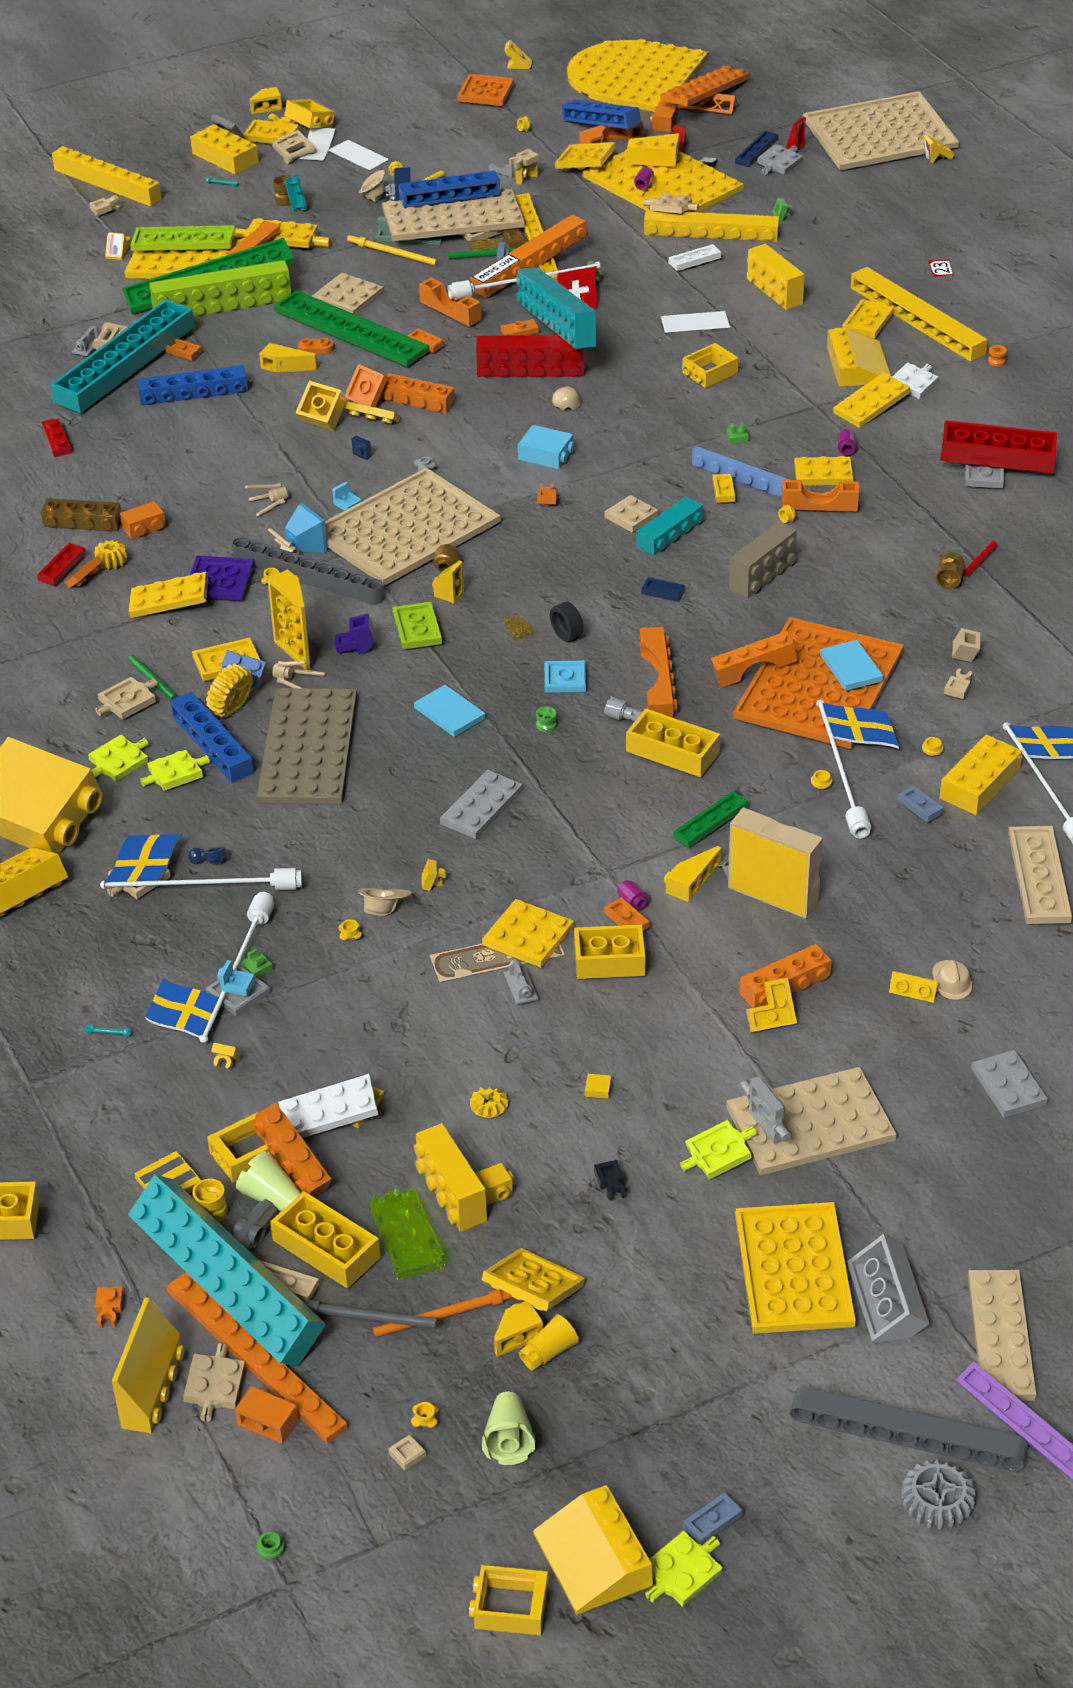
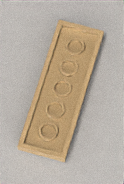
M1053 826L1009 827L1008 835L1026 924L1071 923L1072 914Z
M968 1270L967 1277L978 1365L1020 1401H1035L1036 1389L1019 1270Z

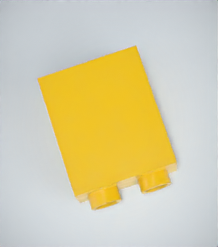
M7 737L0 747V837L28 848L32 847L60 854L65 846H70L75 842L79 833V826L88 813L97 811L102 802L103 793L90 768Z

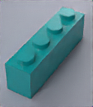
M684 497L636 531V547L654 556L703 521V505L688 497Z

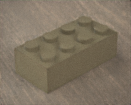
M778 521L730 557L729 589L749 598L774 577L781 574L787 567L794 564L796 560L797 530Z

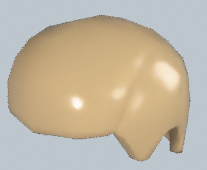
M566 386L554 392L552 403L562 411L567 407L576 410L581 404V399L573 387Z

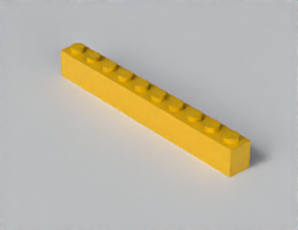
M868 267L852 273L851 289L872 302L893 306V315L970 362L986 355L988 339Z

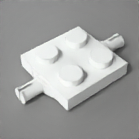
M906 363L892 376L910 386V393L907 395L918 399L927 393L938 381V376L929 372L932 370L931 365L928 366V364L923 368H919L913 364Z

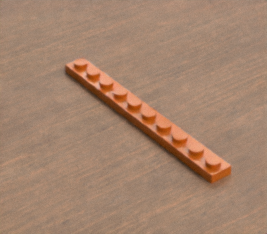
M187 1272L166 1285L167 1292L222 1345L226 1344L228 1350L238 1360L245 1361V1367L277 1397L288 1399L297 1405L298 1417L326 1444H329L348 1429L347 1423L285 1364L279 1363Z

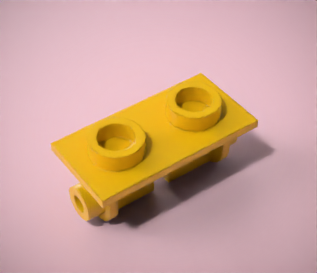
M893 971L889 993L934 1003L939 984L935 980Z

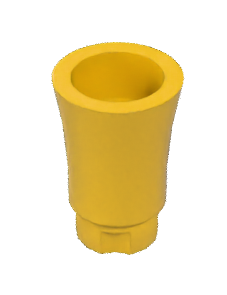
M556 1314L518 1353L526 1367L533 1371L539 1366L545 1365L566 1349L578 1344L579 1339L571 1324L564 1317Z

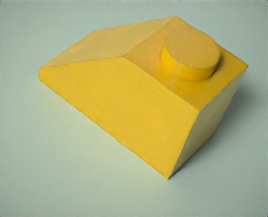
M278 88L261 89L250 98L251 114L282 110L281 95Z
M462 561L451 565L434 578L432 583L434 597L455 603L464 594Z
M524 1301L505 1309L494 1337L495 1354L497 1357L526 1345L530 1339L543 1329V1321L530 1303Z

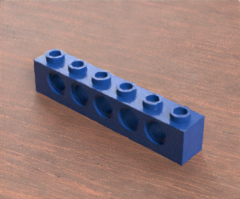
M576 99L561 105L563 120L625 129L641 123L639 107Z
M495 170L399 184V199L404 208L500 195V179Z
M244 365L137 379L141 406L248 392Z
M189 692L170 700L172 717L231 783L254 774L253 756L244 750L242 744L234 739L232 733L224 728L222 722L214 717L212 711L204 706L200 698Z

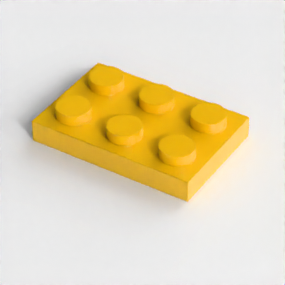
M253 120L243 136L252 143L272 144V141L299 130V126L297 124Z
M861 299L843 323L842 328L875 339L894 313V307Z
M821 456L794 458L796 480H802L804 486L837 485L839 481H853L850 457Z
M241 639L192 651L194 662L202 680H213L218 676V673H221L222 662L227 650L260 660L251 639Z

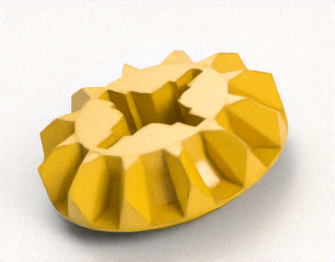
M491 1086L488 1089L480 1087L478 1092H473L470 1099L472 1111L476 1115L485 1118L501 1115L508 1106L506 1093L501 1092L500 1088L494 1090ZM493 1098V1102L489 1101L488 1103H485V1100H490Z

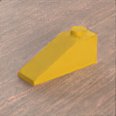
M716 846L676 864L665 875L666 894L689 903L718 868L717 865L721 862V847Z

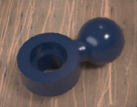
M215 847L203 851L201 848H193L188 854V859L195 865L203 863L204 860L210 861L211 864H218L223 862V858L227 855L225 847Z

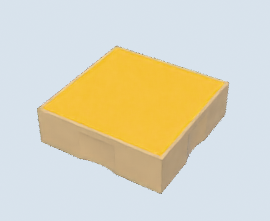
M743 807L730 822L728 888L807 919L819 903V866L822 859L823 838L799 828L781 824L770 817Z

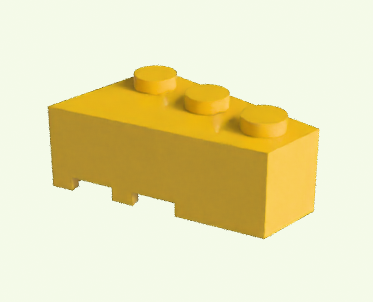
M679 133L629 139L627 165L676 167L679 152Z

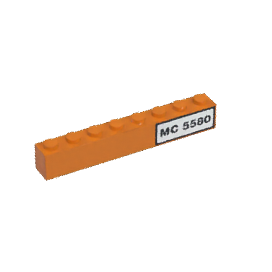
M573 214L472 275L470 277L471 283H473V286L515 279L518 275V269L535 268L588 236L586 221ZM510 283L474 289V292L487 298Z

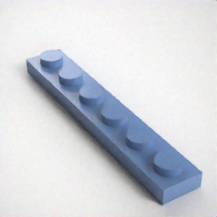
M697 446L692 449L693 466L715 474H731L732 480L782 497V480H790Z

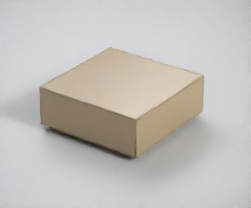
M410 1434L388 1448L389 1454L404 1471L426 1457V1451Z

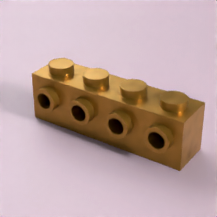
M46 498L41 510L43 527L117 532L121 523V505L116 502Z

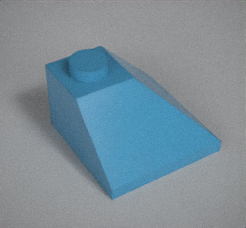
M303 503L299 504L285 527V540L298 548L299 552H327L325 520Z

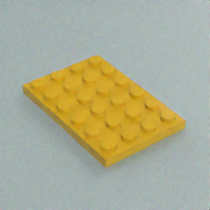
M834 1202L735 1208L753 1334L855 1327L856 1320Z

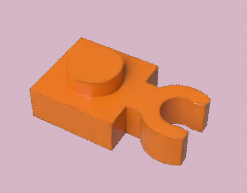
M540 484V489H537V504L544 506L556 504L554 484H551L550 487Z
M97 1287L95 1311L98 1314L97 1323L99 1328H102L103 1321L107 1319L111 1320L112 1327H116V1313L122 1312L123 1287Z

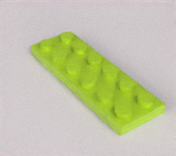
M235 225L136 227L130 246L131 251L139 252L145 250L231 249L236 230Z

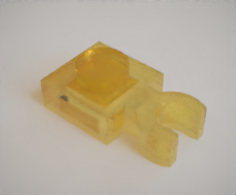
M514 613L513 618H508L506 615L503 616L505 629L512 637H523L525 634L531 633L529 623L524 618L519 619L518 614Z

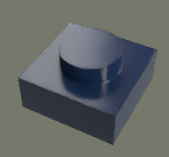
M359 436L351 439L353 455L365 460L372 457L370 441Z

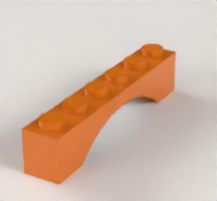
M664 627L639 628L641 657L646 659L659 675L656 683L647 691V709L673 718V711H677V700L673 699L675 698V686H671L674 685L673 673H669L672 672V661L668 660L670 659L668 635L664 634Z

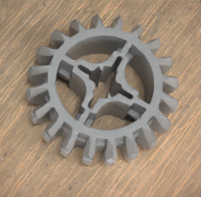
M936 1459L934 1464H930L927 1460L923 1463V1466L916 1464L914 1471L909 1470L907 1473V1478L903 1481L901 1492L904 1509L909 1510L910 1518L917 1517L918 1525L926 1522L928 1529L932 1525H937L939 1531L943 1525H946L950 1530L954 1523L961 1525L963 1518L968 1519L975 1504L976 1492L973 1488L972 1480L968 1479L967 1471L959 1472V1466L956 1465L952 1468L948 1461L945 1464H939L938 1459Z

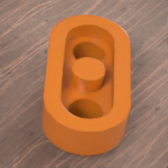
M304 338L298 343V350L315 353L316 355H325L333 351V342L327 338Z

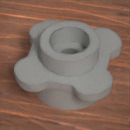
M421 457L414 461V464L418 466V471L424 468L432 471L436 466L432 462L431 457Z

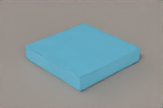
M545 661V693L586 692L585 661Z

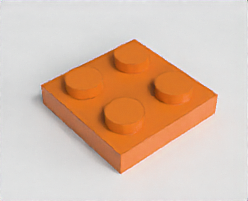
M358 364L345 396L347 399L358 404L375 408L388 377Z

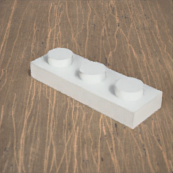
M712 244L669 257V264L676 271H681L721 258V251Z

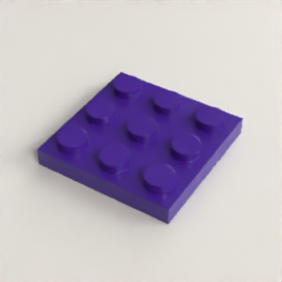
M197 555L190 575L194 573H207L208 587L206 598L242 601L254 567V559Z

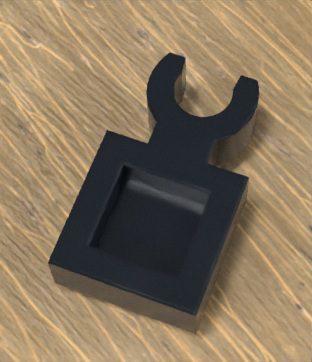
M613 1160L595 1164V1176L600 1189L606 1188L607 1199L609 1201L613 1200V1192H619L621 1197L625 1198L624 1176L618 1161Z

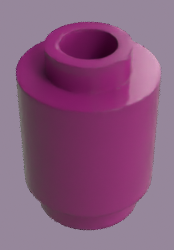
M642 167L634 178V185L637 189L644 190L649 187L654 178L653 170L649 167Z
M850 429L841 430L837 435L838 450L841 454L848 456L856 450V434Z
M625 880L617 888L619 898L622 897L637 911L646 906L648 894L635 882Z

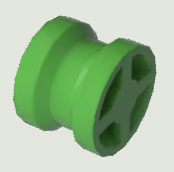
M545 706L536 711V727L539 731L551 732L556 729L557 713L554 708Z

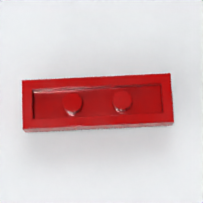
M60 419L42 421V428L53 456L71 454V446Z
M68 543L37 574L38 581L55 586L86 554L85 547Z

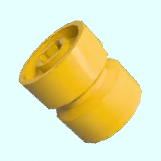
M204 1179L198 1182L193 1188V1199L215 1220L221 1223L228 1213L223 1184L215 1179Z

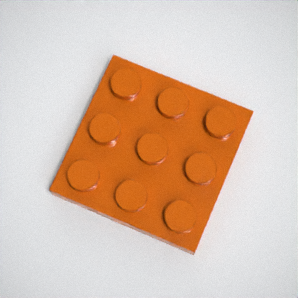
M469 74L457 95V101L466 104L478 103L479 105L488 104L495 107L503 106L514 85V78Z

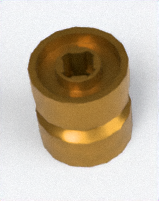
M280 175L273 179L274 199L277 205H291L284 180L292 176Z
M954 552L942 555L935 578L941 587L952 589L960 584L965 567L964 558Z

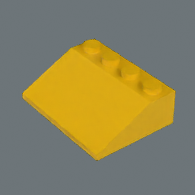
M846 328L828 329L827 349L839 387L866 385L883 372L891 376L880 341Z
M287 569L268 578L274 642L295 661H306L305 665L300 666L305 670H311L305 606L300 587L301 582L297 575H294Z
M31 847L0 863V917L6 914V910L22 906L28 898L38 897L44 893L43 890L49 887H57L62 884V880L68 878L59 854Z
M144 1297L113 1376L112 1384L121 1429L152 1434L155 1424L160 1422L161 1407L163 1402L166 1403L169 1398V1386L171 1381L174 1382L176 1379L177 1364L184 1358L185 1346L182 1345L180 1333L148 1297Z
M607 1485L581 1494L533 1530L539 1546L576 1615L653 1586L652 1564Z

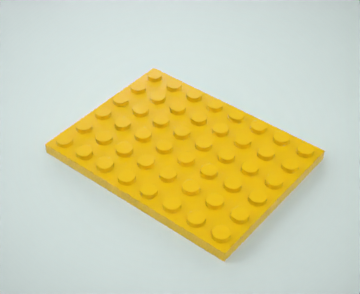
M627 150L607 159L600 168L593 169L590 167L583 171L584 178L645 211L650 210V206L643 205L644 199L654 200L664 193H669L671 196L676 197L678 195H686L687 198H692V204H699V210L684 212H700L743 190L741 182L680 151L678 152L676 167L627 165ZM642 167H649L654 172V178L647 189L639 190L634 185V178Z

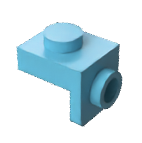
M344 482L332 490L334 505L343 511L362 502V499L350 492L348 482Z
M227 960L224 967H221L218 972L221 991L247 996L255 982V975L233 970L232 961Z

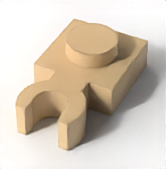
M530 149L517 153L516 157H511L509 165L515 164V169L520 168L521 165H532V163L539 161V154Z
M957 669L956 677L951 676L944 688V694L964 699L970 688L972 671L962 675L961 669Z

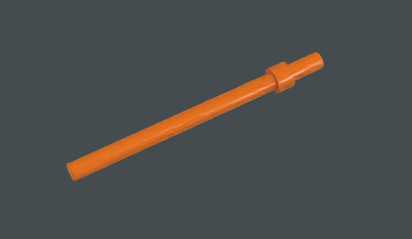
M496 1289L489 1291L488 1295L414 1316L441 1319L490 1304L492 1306L503 1304L504 1300L514 1297L503 1290ZM387 1323L373 1327L372 1330L374 1337H379L414 1326Z

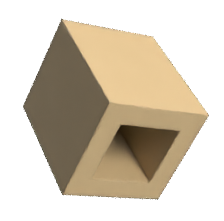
M961 628L953 640L952 658L972 662L980 650V632Z

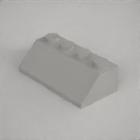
M883 1234L847 1261L872 1342L880 1343L911 1338L930 1324L903 1244Z

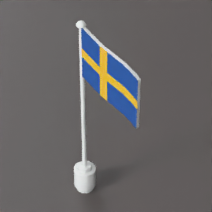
M818 700L816 705L820 707L852 807L845 815L850 833L856 838H865L870 834L871 824L866 809L855 806L834 739L854 743L886 745L899 749L893 727L887 712L867 708L842 707Z
M1007 722L1004 723L1003 729L1007 730L1018 748L1023 750L1022 754L1067 819L1063 825V831L1073 844V817L1070 818L1031 760V758H1073V728L1064 726L1026 727L1013 726Z
M182 834L129 836L120 849L113 870L106 881L103 880L100 883L101 888L105 889V887L270 882V886H275V890H296V888L302 887L301 870H296V868H274V873H270V877L160 881L168 867L173 849L182 837Z
M260 892L255 895L247 911V917L252 924L233 965V970H237L256 924L262 925L267 923L274 908V898L267 892ZM162 979L145 1018L158 1026L189 1033L198 1037L200 1042L206 1043L209 1031L227 992L222 991L218 998L204 991L175 985Z

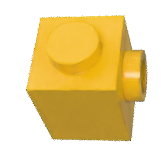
M502 1163L475 1173L485 1188L486 1206L513 1195L512 1185L515 1184L514 1177L510 1170L506 1171Z

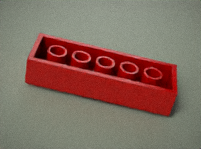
M477 335V377H584V348L575 349L559 335Z
M945 420L940 461L1053 473L1057 451V432Z

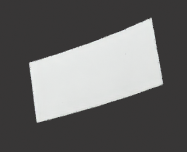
M310 128L307 139L313 144L315 152L307 153L298 159L324 160L335 128Z

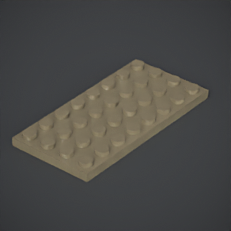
M275 688L257 792V803L342 804L357 689Z

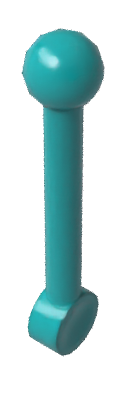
M211 177L206 178L207 183L214 182L232 185V187L238 186L237 181L230 182L211 179Z
M93 1025L85 1026L86 1034L98 1032L122 1034L125 1037L132 1035V1031L129 1028L118 1030L94 1028Z

